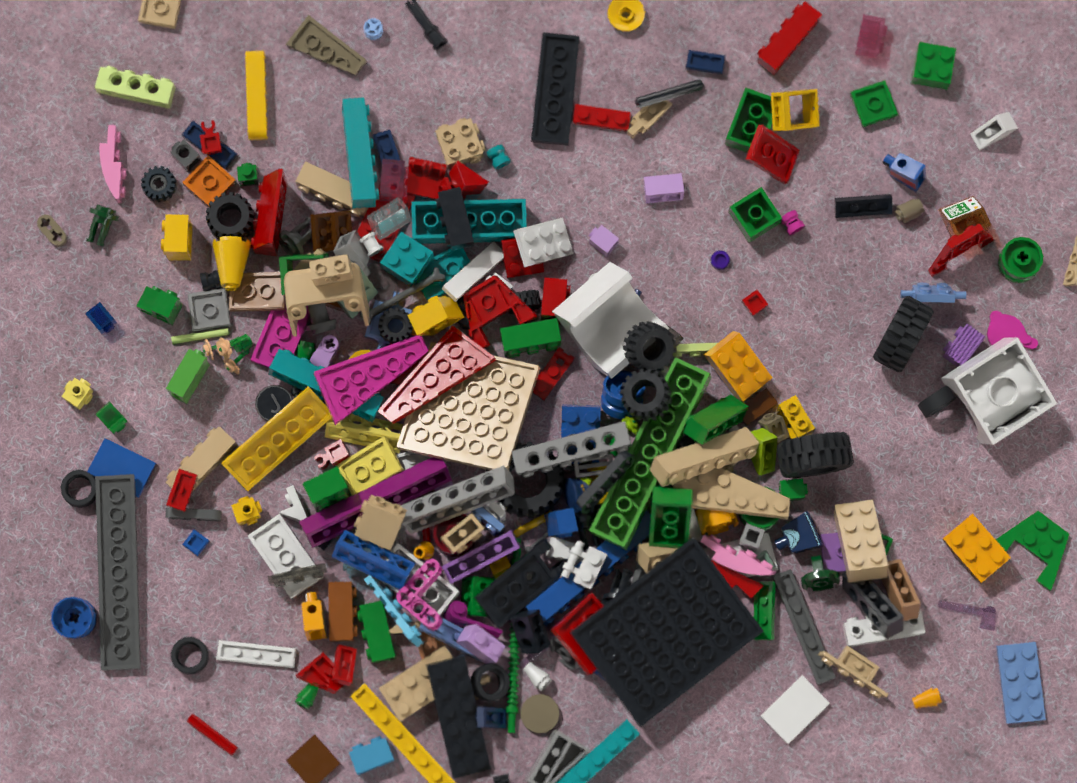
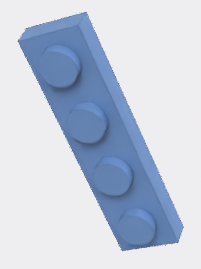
M429 615L426 616L430 622L434 623L436 621ZM443 618L442 625L437 630H430L422 623L420 624L419 630L482 662L457 643L464 629Z

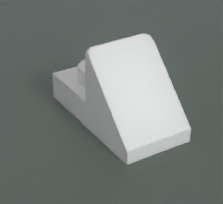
M294 486L286 488L288 494H285L288 504H293V506L279 513L298 522L307 518Z

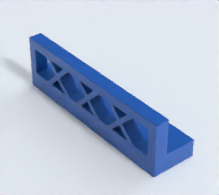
M347 530L343 532L336 543L332 555L333 558L398 589L404 587L409 574L415 566L414 562L387 549L380 548L372 542L363 541ZM345 538L352 540L354 544L345 542ZM363 548H368L372 552H366ZM380 556L389 558V561L381 559ZM402 564L408 567V569L404 570L399 568L398 565Z

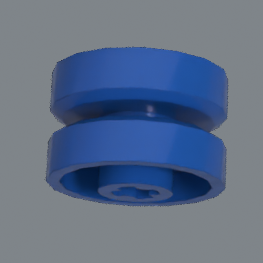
M620 371L612 379L608 376L604 379L600 403L603 411L613 418H633L621 401L622 396L620 395V390H623L622 383L627 382L625 379L627 376H633L632 372ZM645 387L641 388L636 395V402L639 404H643Z

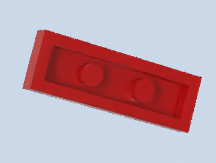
M575 104L572 123L627 132L631 112Z

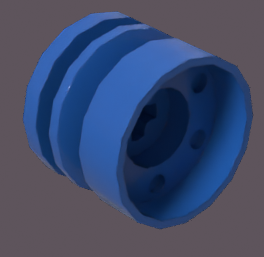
M67 597L60 600L54 606L51 613V622L54 629L60 635L67 638H82L94 630L97 623V613L89 601L78 597ZM73 614L80 615L78 623L71 620L74 618Z

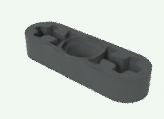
M166 508L165 512L166 519L191 520L193 518L197 519V521L220 522L222 511L211 509L186 508V511L183 512L174 508Z

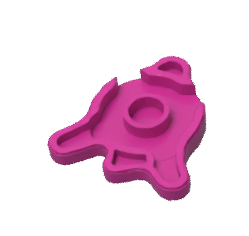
M993 311L990 314L987 339L991 346L1003 338H1018L1023 347L1028 349H1035L1038 346V341L1026 333L1019 319L1012 315L1003 314L1000 311Z

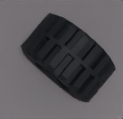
M229 192V195L221 193L222 197H214L215 201H210V207L206 209L207 225L213 236H216L219 241L220 237L223 236L242 237L243 241V237L246 236L248 238L249 232L253 231L255 214L252 206L245 197L242 198L241 194L237 193L234 195L233 192ZM228 209H236L241 213L240 221L231 227L222 225L220 223L221 214Z
M651 321L646 323L640 322L639 326L634 325L632 327L633 330L627 332L628 338H624L626 345H623V350L627 351L624 355L628 358V362L636 368L644 369L645 371L647 369H652L653 372L657 370L663 371L664 366L668 367L670 365V359L674 360L675 358L672 356L677 350L674 348L676 340L672 339L674 337L667 328ZM655 337L657 342L655 351L650 356L644 357L643 346L645 342Z
M639 369V373L636 371L632 372L633 376H627L625 378L627 382L622 383L623 390H620L621 401L631 416H635L640 421L641 419L649 421L650 418L654 421L657 420L656 416L662 417L664 415V410L668 411V404L672 402L670 398L672 392L667 381L659 372H653L652 369H647V371ZM645 386L655 387L657 393L653 401L648 404L636 402V395L641 388Z

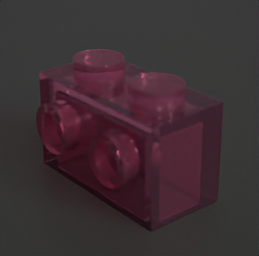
M382 159L380 201L403 202V197H407L408 185L404 184L405 178H409V167H406L405 161Z

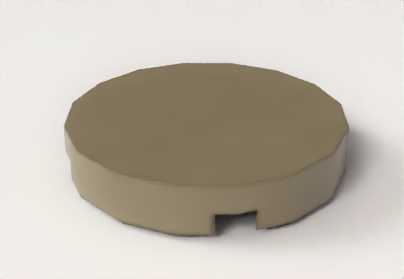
M543 694L527 698L520 711L524 726L538 734L552 730L559 719V708L556 702L551 697Z

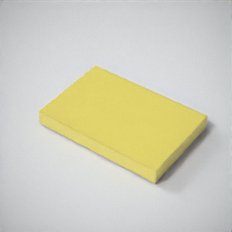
M383 436L336 465L352 496L404 470L386 436Z

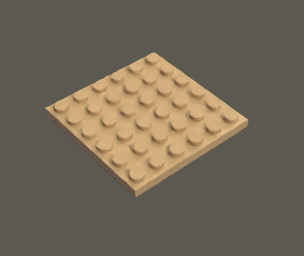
M430 343L428 353L437 343ZM494 356L496 358L495 362L406 416L396 447L399 450L490 471L501 466H505L509 470L513 457L511 451L515 450L538 378L540 366Z

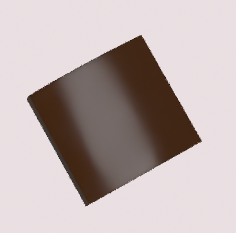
M351 211L310 214L313 252L317 249H322L324 252L333 251L339 238L352 232Z

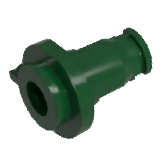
M97 204L96 208L90 207L89 210L90 213L94 214L89 229V237L86 241L94 242L99 223H101L103 226L96 245L104 247L105 244L103 243L108 235L112 220L119 221V216L115 215L116 210Z

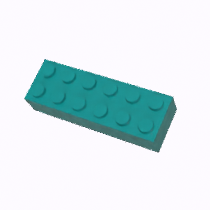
M526 199L464 200L474 243L501 242V240L515 238L514 230L527 227ZM436 201L412 202V239L420 244L446 243L444 235L447 234L446 227L442 228L440 217L443 214L442 210L437 209Z

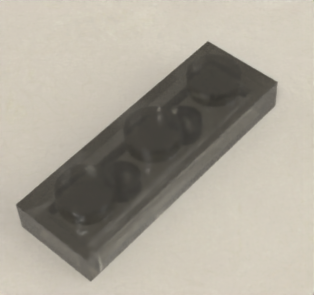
M321 563L267 577L270 586L280 588L286 586V582L293 581L295 584L304 582L307 577H312L313 579L324 577V573H328L326 564Z

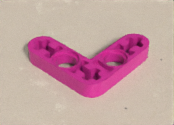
M435 559L427 560L404 587L399 590L396 596L398 603L430 630L440 628L442 618L420 597L442 573V566ZM430 567H435V571H430ZM423 579L424 584L421 587L416 588V581ZM406 595L409 597V600L406 601L403 597ZM418 605H423V611L418 614L415 613V608ZM429 615L436 621L432 623L428 620L426 616Z

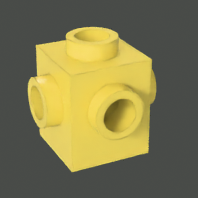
M74 378L73 381L70 380L66 384L65 392L61 397L81 410L84 404H88L91 401L93 390L90 388L91 384L81 378L79 381Z

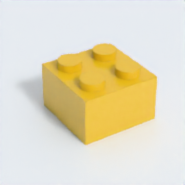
M165 214V220H162L164 239H161V250H163L168 260L191 261L193 223L189 215Z
M434 296L428 299L427 304L413 308V312L407 315L417 336L436 335L464 318L457 302L451 297Z

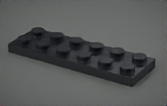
M542 32L531 142L569 145L580 36Z
M465 655L426 664L452 778L456 779L490 770L491 766L482 728L477 725V706Z

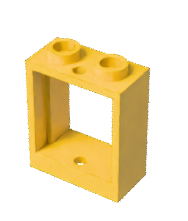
M818 89L771 93L773 131L820 127ZM802 95L803 123L791 124L789 96Z
M796 395L778 405L775 413L783 417L790 439L812 435L815 427Z

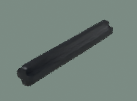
M701 79L639 96L636 98L635 104L637 108H642L700 91L703 89L704 84Z

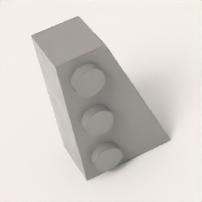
M553 730L524 781L527 783H555L591 750L560 731Z

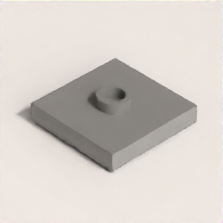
M225 288L187 294L193 332L231 326Z

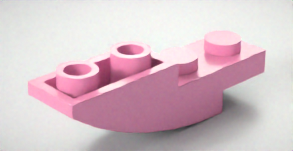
M108 125L107 143H100V163L105 181L117 203H122V198H125L126 195L123 179L126 180L127 170L121 162H116L120 161V150H117V143H121V132L118 131L116 125Z
M713 534L711 536L704 535L700 541L716 552L712 558L713 560L730 569L753 575H775L776 573L772 569V564L765 560L761 562L756 558L757 554L749 549L747 551L740 550L736 554V549L729 545L725 547L720 543L721 539Z

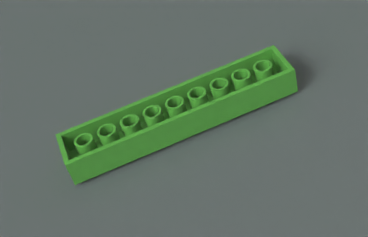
M676 357L665 377L672 392V396H670L672 402L668 404V411L664 410L662 417L656 416L657 420L653 421L650 418L649 421H643L629 449V452L635 457V461L609 490L589 530L592 535L626 551L652 500L653 487H658L660 484L650 471L653 460L656 456L677 449L684 435L685 422L690 415H694L711 380L709 372Z

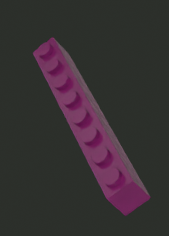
M431 457L299 521L308 542L314 548L343 534L345 530L349 531L355 528L354 525L358 516L362 517L363 512L360 511L364 500L368 501L371 495L382 497L385 501L392 504L403 505L452 481L444 461Z

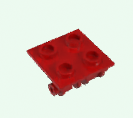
M409 157L402 192L437 199L438 186L444 178L446 164Z

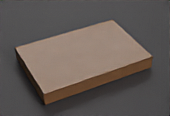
M280 272L244 273L240 287L229 293L228 310L230 312L285 310L286 298L285 295H282Z

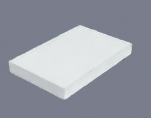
M802 675L760 717L789 744L830 703Z

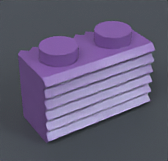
M966 324L964 328L960 326L954 334L957 338L953 343L949 341L943 349L945 351L943 357L956 367L967 362L985 339L984 335L969 324Z

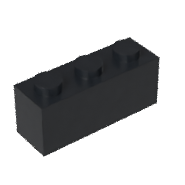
M457 187L438 192V198L435 200L437 209L442 210L443 216L440 217L442 228L446 227L447 234L444 235L446 245L451 246L452 251L474 246L461 188Z

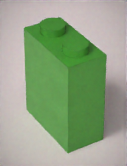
M188 349L166 387L170 396L185 404L190 400L210 366L207 361L208 358L205 357L203 352L198 349L194 351Z

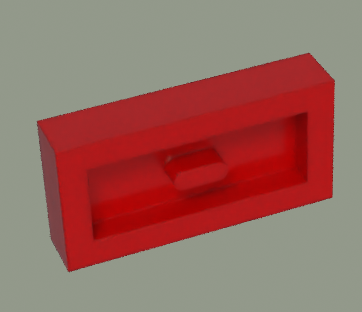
M179 469L166 506L185 512L198 475Z
M341 644L337 645L331 682L347 686L352 684L357 653L356 648Z

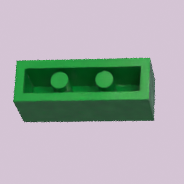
M381 601L359 605L360 610L357 611L359 622H363L365 628L361 630L363 641H367L369 648L365 649L367 659L372 660L373 664L396 659L384 604Z

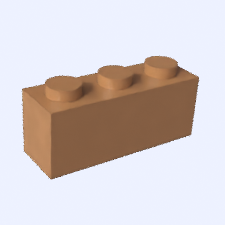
M901 559L888 561L887 578H881V581L891 603L904 616V621L918 618L921 603Z

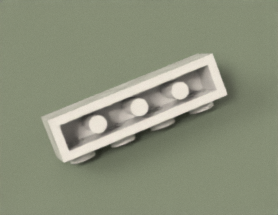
M919 610L918 618L904 621L903 631L889 639L885 638L867 616L863 620H858V617L846 619L847 622L842 624L846 646L849 647L918 636L926 633L921 610Z

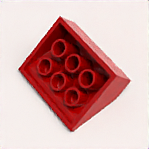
M277 169L265 175L263 182L259 183L258 192L261 193V198L256 203L258 219L255 218L253 223V230H256L255 237L251 238V248H253L255 254L278 255L279 233L282 227L288 185L283 169Z

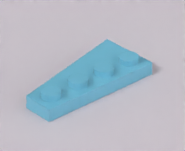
M371 575L367 576L364 581L375 590L373 593L385 605V609L395 619V622L407 638L417 647L424 642L420 638L422 633L415 625L412 626L410 624L412 619L406 612L403 613L401 611L403 607L398 603L397 599L394 600L392 598L394 594L388 586L384 588Z

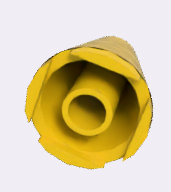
M223 236L220 237V241L216 242V239H214L212 242L221 286L226 291H235L241 285L251 242L246 239V242L242 241V237Z

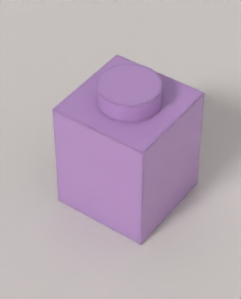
M602 225L598 229L595 227L589 234V244L606 257L619 243V238Z

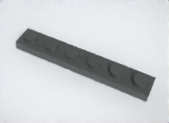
M790 569L773 576L816 684L819 685L836 678L832 667L821 661L822 658L818 655L819 652L825 650L792 570Z

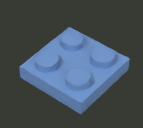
M483 507L470 511V514H473L480 523L483 522L486 525V530L493 536L496 534L500 536L505 532V526Z

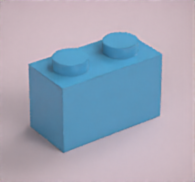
M379 736L371 739V743L363 746V743L351 747L353 751H350L349 755L357 775L395 761L386 738L382 739Z

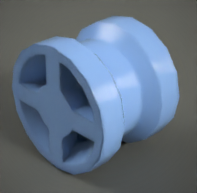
M376 18L368 19L364 24V32L368 39L377 40L383 34L382 24Z

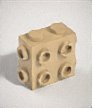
M462 118L457 120L455 124H444L439 126L438 130H435L448 169L453 168L457 161L462 164L468 162L475 164L484 157L485 145L483 140L479 141L477 134H480L476 123L473 124L471 118Z
M371 495L368 501L364 500L360 510L363 512L362 517L358 516L354 527L357 528L355 536L363 541L377 544L380 548L391 550L407 510L398 504L385 501L382 497Z

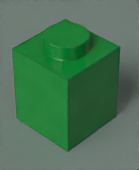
M803 478L782 480L778 483L779 494L790 498V501L804 500L805 495H808L807 483H803Z

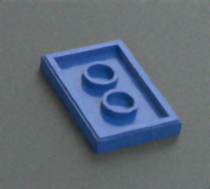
M104 438L87 472L93 476L134 474L136 497L139 498L156 463Z

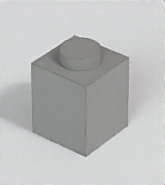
M746 524L738 545L757 552L765 530Z

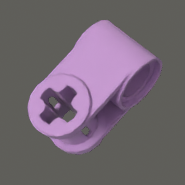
M327 335L322 339L310 359L311 364L325 368L332 365L340 347L336 337ZM333 341L334 348L330 347L328 349L326 343H331Z

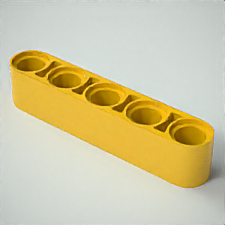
M264 50L245 51L248 140H268Z

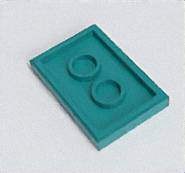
M450 248L432 259L417 283L431 276L435 267L439 268V272L445 275V280L443 282L436 281L421 290L427 302L428 299L434 296L441 297L446 293L442 290V287L471 262L464 249L452 251Z

